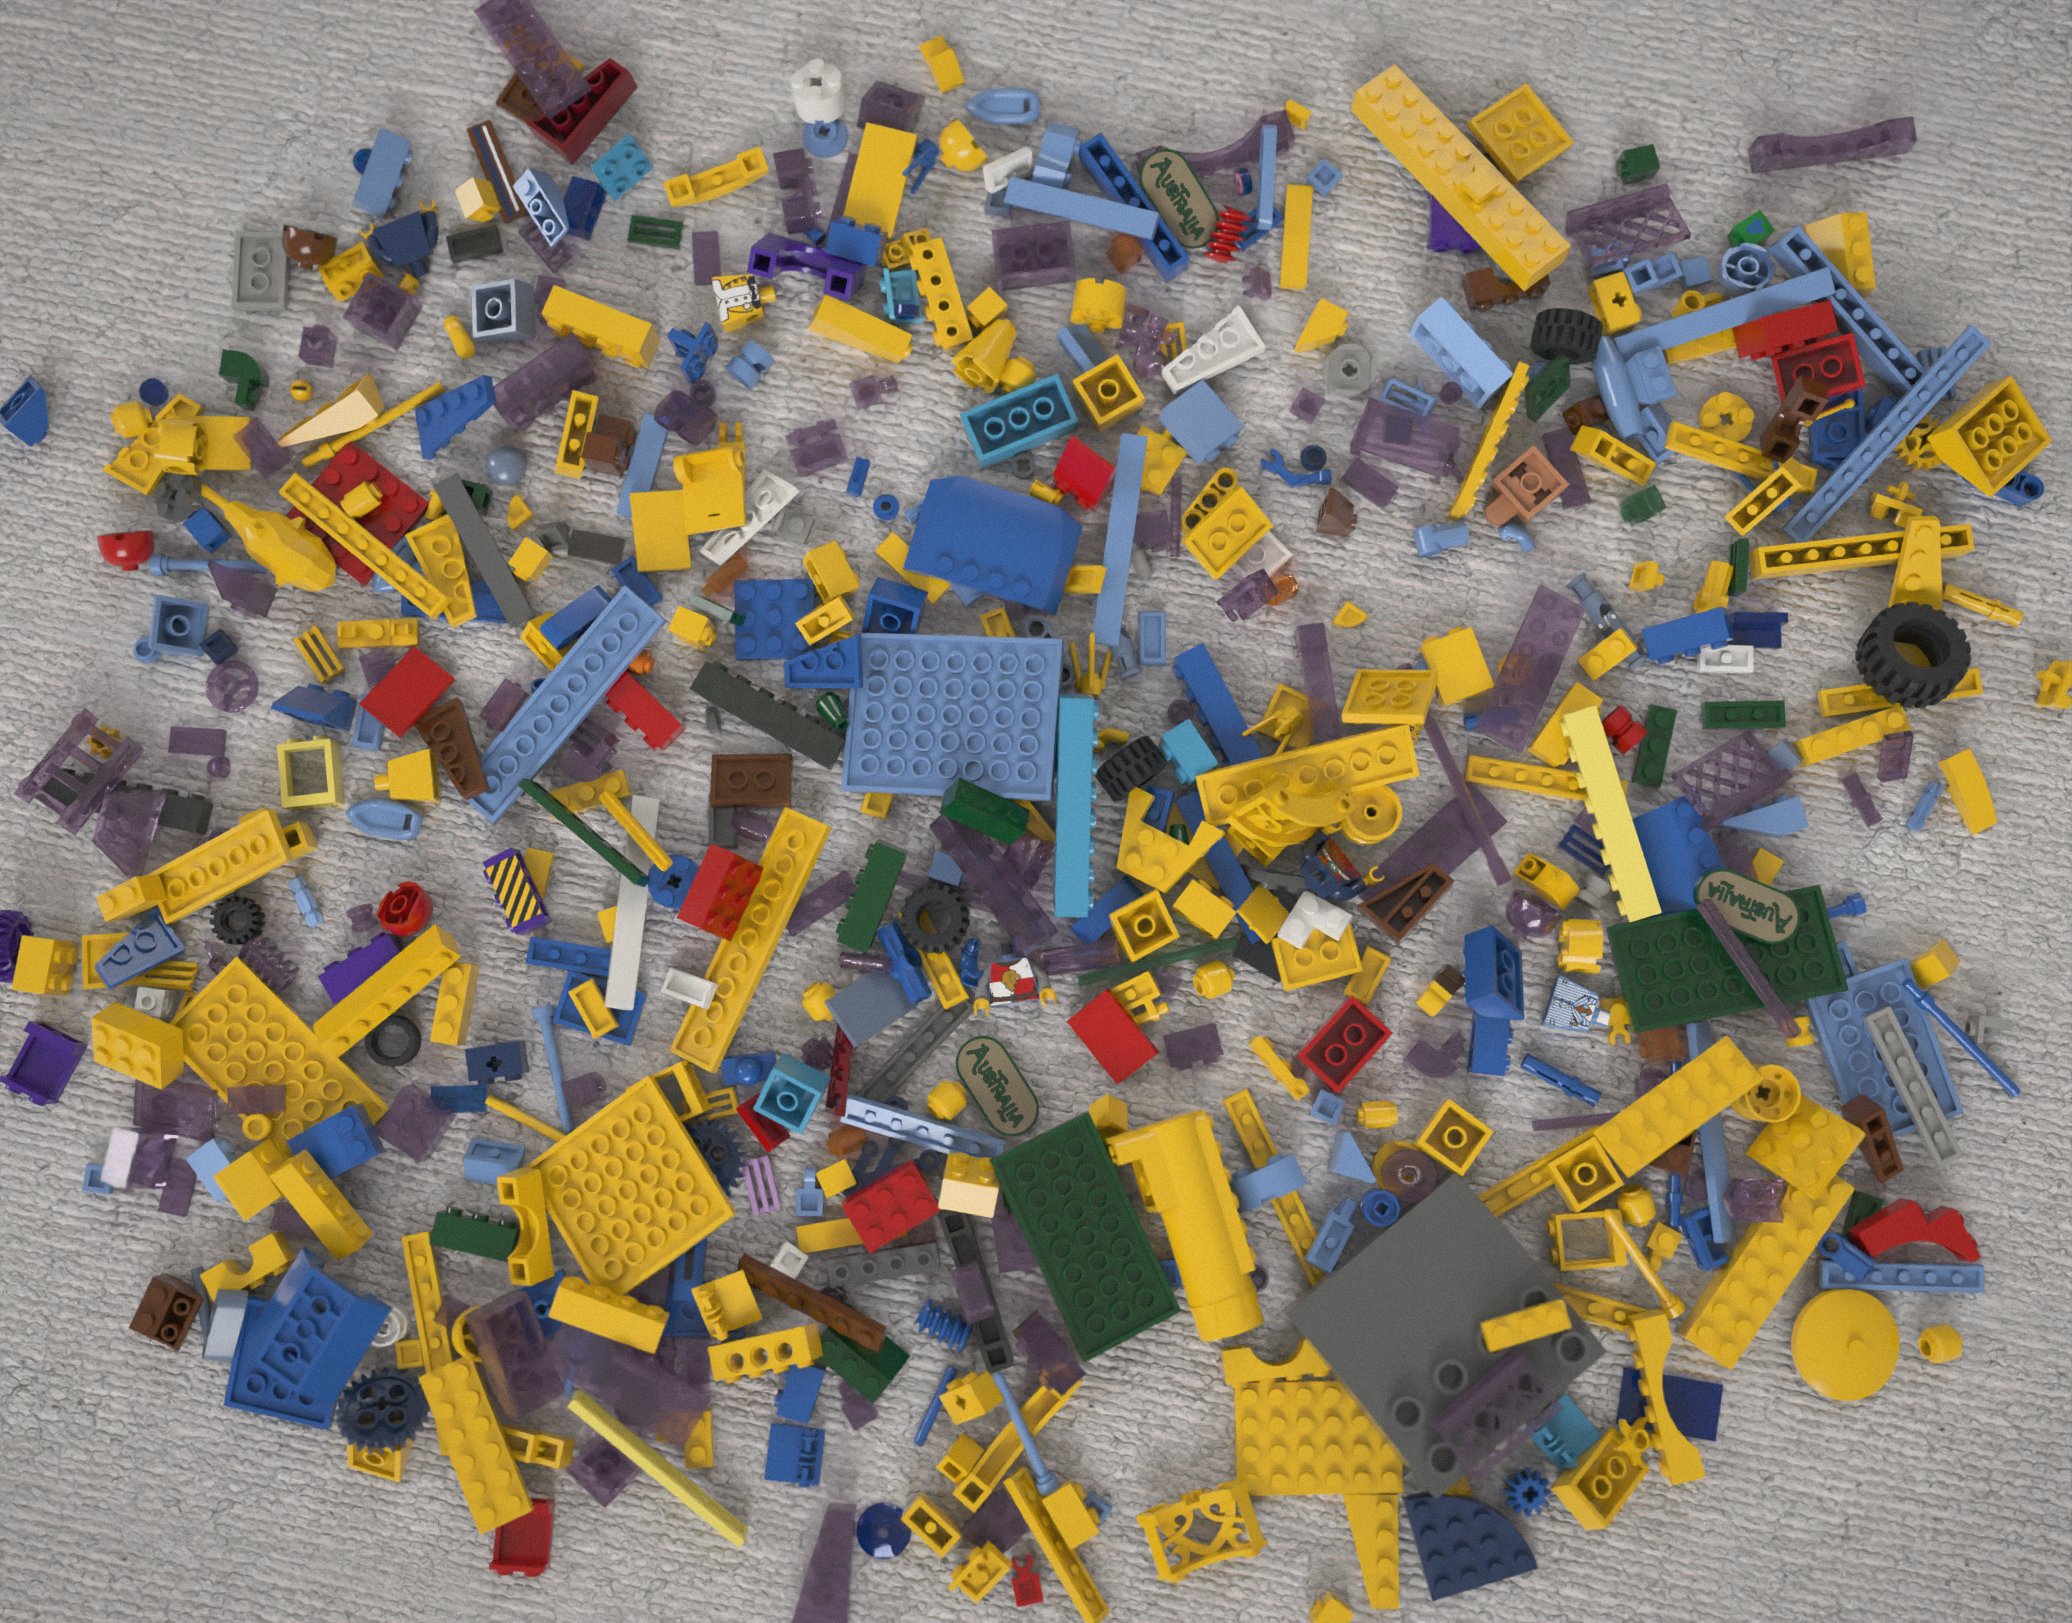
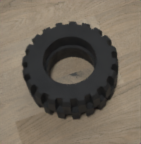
M1907 602L1906 605L1904 603L1894 604L1892 607L1882 610L1865 630L1857 643L1855 659L1856 662H1859L1857 664L1859 674L1864 675L1863 681L1867 687L1871 686L1874 689L1873 693L1878 697L1880 695L1887 698L1886 701L1891 704L1900 703V707L1911 708L1914 705L1915 708H1926L1927 705L1933 706L1940 703L1968 672L1967 668L1971 664L1970 643L1965 641L1967 635L1963 629L1960 630L1957 627L1959 625L1954 618L1949 619L1946 616L1947 613L1941 609L1938 611L1932 609L1933 606L1928 604L1919 606L1918 602ZM1894 642L1916 645L1928 658L1931 668H1922L1907 662L1896 650Z

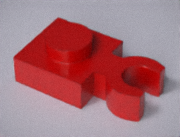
M1026 1554L1028 1562L1024 1567L1018 1566L1016 1557H1012V1566L1019 1574V1577L1011 1578L1017 1608L1044 1602L1039 1573L1030 1574V1568L1033 1563L1030 1554Z

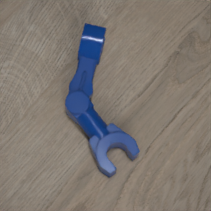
M1275 449L1270 451V454L1275 458V462L1268 463L1264 458L1260 460L1263 469L1274 475L1277 473L1290 488L1314 483L1316 485H1329L1332 481L1331 470H1321L1315 472V474L1295 475L1293 472L1291 473L1284 466V460Z

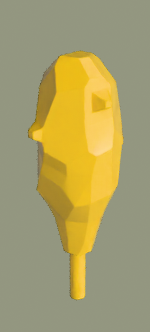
M206 484L201 486V495L224 510V517L241 536L246 552L261 566L276 576L275 584L280 587L289 584L309 592L320 591L333 585L336 568L334 558L321 538L305 529V520L299 516L291 520L278 512L259 511L239 501L229 502Z

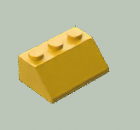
M1867 212L1841 213L1803 227L1804 232L1863 299L1876 288Z

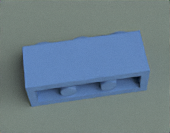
M380 128L352 206L379 218H383L386 212L391 214L396 201L392 197L394 188L400 189L405 176L400 173L403 164L408 166L413 151L409 149L410 140Z

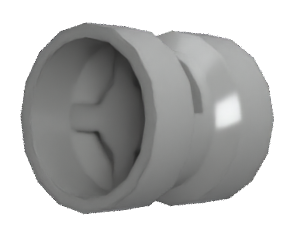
M1587 874L1583 880V889H1580L1574 898L1584 906L1598 910L1601 905L1600 898L1603 895H1607L1611 886L1599 877Z

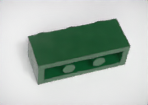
M959 777L944 791L939 814L1007 845H1011L1026 832L1030 810Z
M447 1206L446 1210L437 1211L429 1241L430 1245L508 1262L507 1257L518 1244L520 1227L515 1226L516 1221L500 1218L499 1222L489 1220V1215L473 1212V1216L462 1214L463 1209Z

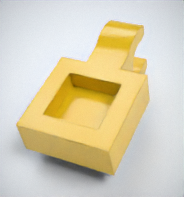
M1655 1221L1644 1243V1246L1650 1249L1646 1260L1656 1273L1662 1264L1663 1257L1667 1259L1672 1258L1683 1236L1658 1221Z

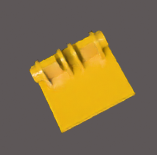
M743 1269L691 1289L711 1338L717 1337L719 1341L724 1340L729 1336L727 1332L763 1319Z

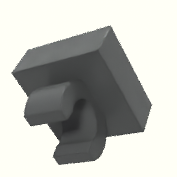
M565 520L538 525L535 530L536 535L548 552L569 548L573 543L568 534L570 527Z

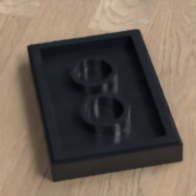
M1278 888L1277 890H1269L1274 897L1278 898L1279 903L1291 913L1298 900ZM1244 933L1232 956L1279 983L1281 979L1271 941L1266 944L1261 939L1250 944Z

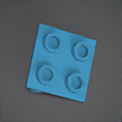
M630 133L590 166L599 179L600 186L609 193L613 201H616L653 169Z
M1566 1393L1524 1429L1561 1473L1567 1467L1570 1470L1578 1465L1576 1459L1602 1437Z

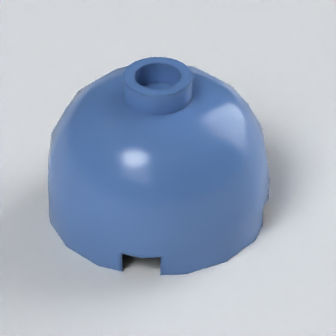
M1741 243L1739 247H1731L1720 262L1718 272L1720 284L1727 293L1734 297L1765 288L1774 276V261L1772 263L1768 257V251L1757 244Z

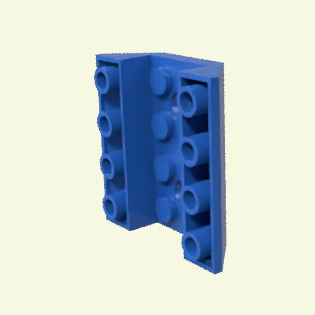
M303 1247L245 1342L253 1362L293 1391L301 1395L335 1403L393 1308L372 1293L359 1296L322 1270L327 1262L306 1247ZM319 1298L323 1299L327 1304L325 1313H321L317 1309L316 1303ZM289 1346L297 1349L298 1357L296 1360L289 1358L287 1353Z

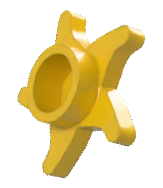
M1639 1417L1632 1426H1629L1625 1419H1619V1427L1623 1437L1618 1445H1614L1613 1449L1620 1452L1628 1451L1631 1455V1464L1638 1466L1641 1452H1644L1648 1447L1654 1448L1652 1440L1644 1430L1647 1418Z

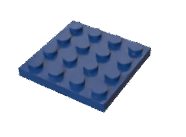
M248 1296L223 1406L325 1430L330 1429L333 1425L337 1400L335 1403H330L298 1394L253 1362L245 1341L270 1300ZM289 1346L288 1356L290 1359L296 1360L298 1357L297 1349Z

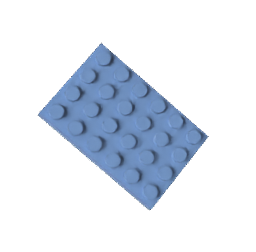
M1901 958L1846 977L1849 989L1846 992L1804 1000L1842 1105L1863 1093L1884 1108L1893 1138L1917 1129L1862 1017L1885 1006H1891L1945 1118L1949 1119L1964 1113L1928 1013L1914 1002L1915 998L1902 986V982L1907 978H1911L1916 983L1907 958Z

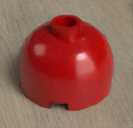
M153 530L120 532L97 536L98 547L102 557L111 565L121 566L122 571L139 570L138 564L147 562L154 551Z
M407 881L398 884L400 888L394 893L389 891L382 899L377 911V917L381 919L379 924L395 935L404 937L413 936L426 928L433 914V903L428 893L417 883Z

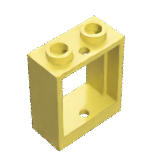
M329 735L313 736L311 741H303L302 738L286 739V744H277L283 809L294 811L344 805L338 741L329 738ZM324 749L328 792L294 796L290 752Z

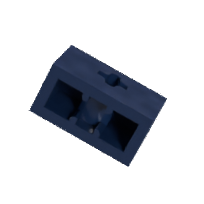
M512 1041L465 1049L469 1082L478 1081V1086L494 1084V1078L505 1077V1082L522 1079L521 1074L529 1073L525 1041ZM502 1060L501 1066L493 1067V1062Z

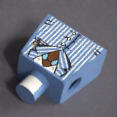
M1559 975L1555 978L1541 1026L1587 1033L1591 1023L1606 1027L1611 1012L1596 1007L1599 1000L1598 994Z

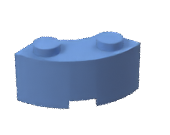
M1053 121L1049 122L1035 164L1032 182L1060 189H1069L1072 180V173H1069L1073 157L1074 154L1079 155V146L1082 145V139L1078 138L1079 128Z
M1281 1152L1267 1158V1164L1251 1171L1244 1168L1232 1174L1233 1179L1228 1183L1231 1193L1234 1192L1239 1202L1238 1214L1260 1207L1265 1201L1275 1197L1280 1198L1307 1184L1293 1153L1282 1156Z

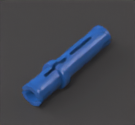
M1530 1053L1525 1055L1520 1065L1521 1069L1565 1091V1095L1569 1097L1574 1096L1584 1101L1591 1107H1595L1601 1097V1091L1581 1082V1078L1577 1076L1572 1077Z

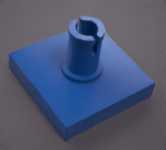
M564 1268L554 1272L555 1276L532 1286H525L511 1293L533 1343L571 1326V1324L549 1317L558 1287L564 1277L567 1276Z

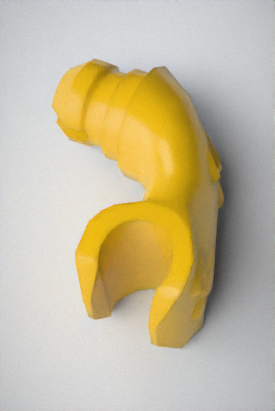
M453 315L446 317L443 323L444 329L447 331L457 354L463 359L472 357L475 354V346L472 339L466 333L461 320Z

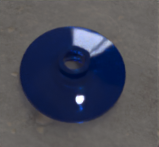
M880 1502L869 1506L861 1514L856 1527V1535L859 1545L868 1555L877 1559H891L905 1550L911 1538V1528L901 1520L904 1511L902 1508L893 1503ZM879 1529H886L888 1536L885 1538L880 1537L878 1534Z

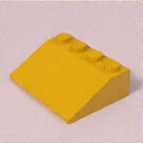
M2012 375L1984 386L1927 437L1933 449L1944 463L1989 497L1994 496L2052 442V439Z

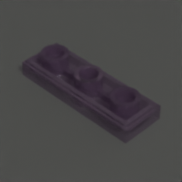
M846 870L797 902L786 925L792 937L846 903L851 893H856L857 887ZM822 899L823 906L816 908L814 906L815 900Z

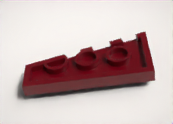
M838 1023L836 1026L829 1076L831 1080L828 1084L825 1112L834 1116L845 1117L850 1077V1057L854 1046Z

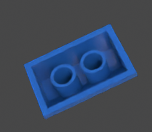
M1493 925L1464 935L1465 947L1463 948V954L1465 957V970L1463 974L1465 978L1466 992L1464 993V999L1466 1004L1480 1016L1523 1020L1522 951Z

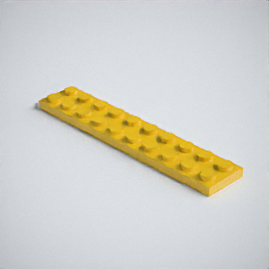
M787 807L784 808L758 865L764 867V870L750 898L749 905L738 924V929L733 935L731 942L722 938L703 978L718 984L709 1010L694 1004L690 1005L670 1047V1052L711 1073H717L832 827Z

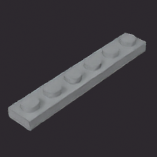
M1885 1006L1862 1017L1934 1166L1941 1168L1964 1157L1891 1006Z

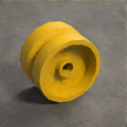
M1381 785L1347 794V797L1356 805V809L1347 818L1339 821L1337 825L1343 823L1340 832L1348 841L1361 846H1371L1382 842L1398 828L1402 819V805L1397 794L1390 787Z

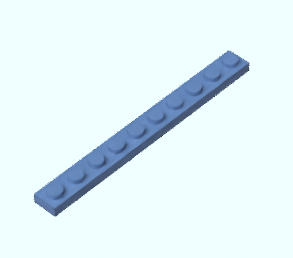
M1973 325L1968 326L1785 523L1781 530L1795 543L1808 542L1992 342Z

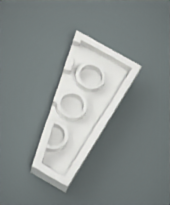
M1238 305L1229 316L1220 320L1210 332L1201 336L1191 348L1186 349L1163 368L1161 374L1173 394L1176 395L1193 387L1202 379L1205 381L1263 353L1266 346L1240 305Z

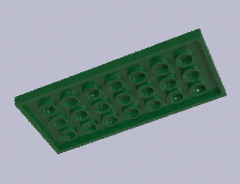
M1820 885L1785 891L1798 905L1800 923L1795 934L1787 941L1779 944L1762 943L1712 923L1703 918L1698 909L1607 927L1606 932L1632 1034L1848 991L1847 981Z
M1085 1111L989 1160L1084 1363L1181 1312L1089 1111Z

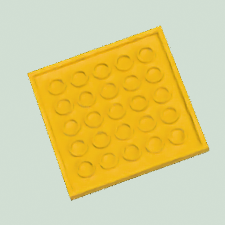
M653 1075L646 1076L524 1167L540 1169L545 1207L590 1284L595 1287H606L612 1293L620 1296L627 1295L738 1214Z

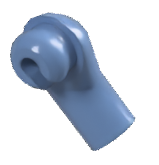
M1508 522L1499 528L1498 533L1501 539H1516L1524 553L1536 548L1525 527Z

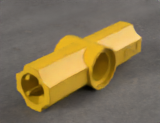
M1711 561L1709 563L1703 587L1699 589L1694 601L1693 608L1696 610L1695 614L1718 607H1727L1729 599L1727 590L1734 569L1729 563L1722 561Z

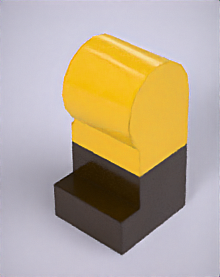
M1444 964L1415 1003L1431 1017H1434L1447 1000L1449 1001L1455 992L1465 983L1464 976L1451 965Z

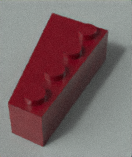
M611 58L583 78L584 82L576 88L571 87L565 91V96L552 105L550 103L544 107V112L535 119L531 117L525 122L536 139L572 165H574L638 88L631 73Z

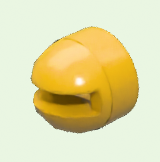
M407 272L396 289L403 291L405 295L412 296L416 294L415 289H419V282L412 274Z
M299 379L291 384V395L297 401L307 402L313 397V387L307 381ZM298 387H306V390H296V389H297Z

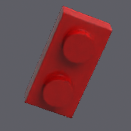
M760 1093L741 1104L736 1110L767 1153H769L791 1136L782 1124L753 1110L760 1096Z

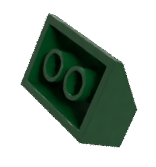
M846 1304L847 1307L857 1311L850 1304ZM830 1327L820 1336L823 1356L819 1357V1359L872 1404L888 1387L910 1357L906 1351L886 1335L884 1345L879 1352L861 1345L859 1342L838 1333Z

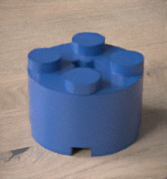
M671 854L668 856L672 859L673 865L668 870L662 871L655 863L649 869L648 876L650 881L648 889L653 899L660 905L680 910L700 865L686 856ZM675 877L682 879L679 883V888L672 886Z

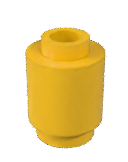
M365 481L344 495V499L340 503L352 519L356 517L361 518L382 503L380 498L383 495L374 483L369 484Z
M1388 1100L1361 1102V1108L1356 1109L1357 1122L1359 1125L1363 1124L1364 1129L1391 1127V1124L1398 1123L1395 1102H1389Z

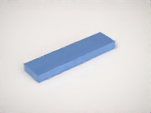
M644 414L616 511L618 515L632 518L630 493L652 492L671 425L670 419Z

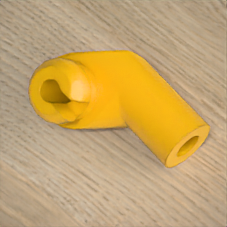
M1109 727L1098 731V746L1092 747V751L1102 752L1105 748L1104 745L1109 742L1126 745L1129 733Z

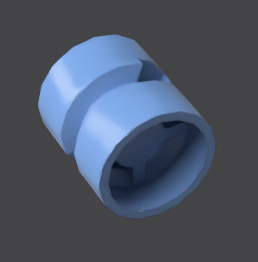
M748 339L739 350L741 355L734 356L725 368L738 382L752 390L761 379L760 373H766L775 360L759 344Z

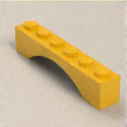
M1657 1308L1626 1316L1628 1325H1625V1332L1628 1340L1632 1341L1635 1351L1631 1352V1357L1635 1368H1639L1641 1379H1638V1386L1642 1396L1646 1397L1648 1405L1644 1407L1648 1422L1652 1423L1654 1433L1651 1434V1440L1655 1450L1659 1451L1661 1459L1657 1461L1659 1472L1672 1485L1706 1478L1699 1450L1677 1430L1669 1416L1664 1401L1662 1388L1663 1366L1673 1341L1666 1313Z
M1062 1359L1019 1409L1032 1438L1066 1403L1082 1383V1377ZM1012 1419L981 1454L969 1474L954 1487L953 1495L973 1512L977 1510L992 1492L999 1480L1025 1448Z

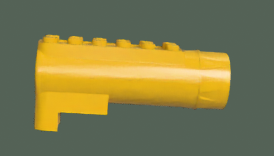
M1196 1109L1105 1138L1103 1143L1113 1165L1131 1163L1145 1211L1161 1213L1185 1290L1188 1309L1191 1310L1200 1341L1207 1342L1251 1330L1263 1324L1265 1320L1257 1298L1256 1286L1250 1275L1251 1271L1256 1270L1254 1266L1256 1256L1253 1248L1248 1246L1245 1236L1248 1235L1245 1222L1243 1219L1240 1220L1237 1212L1239 1208L1237 1196L1234 1192L1231 1193L1228 1183L1231 1181L1228 1168L1223 1166L1220 1158L1222 1147L1218 1139L1214 1138L1212 1132L1214 1122L1209 1112L1205 1113L1203 1109Z

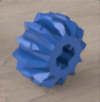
M1524 1467L1522 1475L1517 1469L1513 1470L1516 1478L1513 1480L1507 1477L1505 1481L1511 1487L1503 1488V1493L1509 1496L1506 1499V1503L1509 1506L1514 1505L1513 1510L1517 1514L1524 1511V1514L1530 1517L1532 1509L1537 1514H1541L1542 1510L1539 1507L1541 1503L1544 1506H1549V1502L1544 1497L1552 1495V1491L1545 1488L1549 1484L1548 1479L1541 1478V1472L1537 1469L1531 1473L1530 1468ZM1529 1486L1532 1492H1528L1527 1497H1525L1522 1492L1527 1491Z

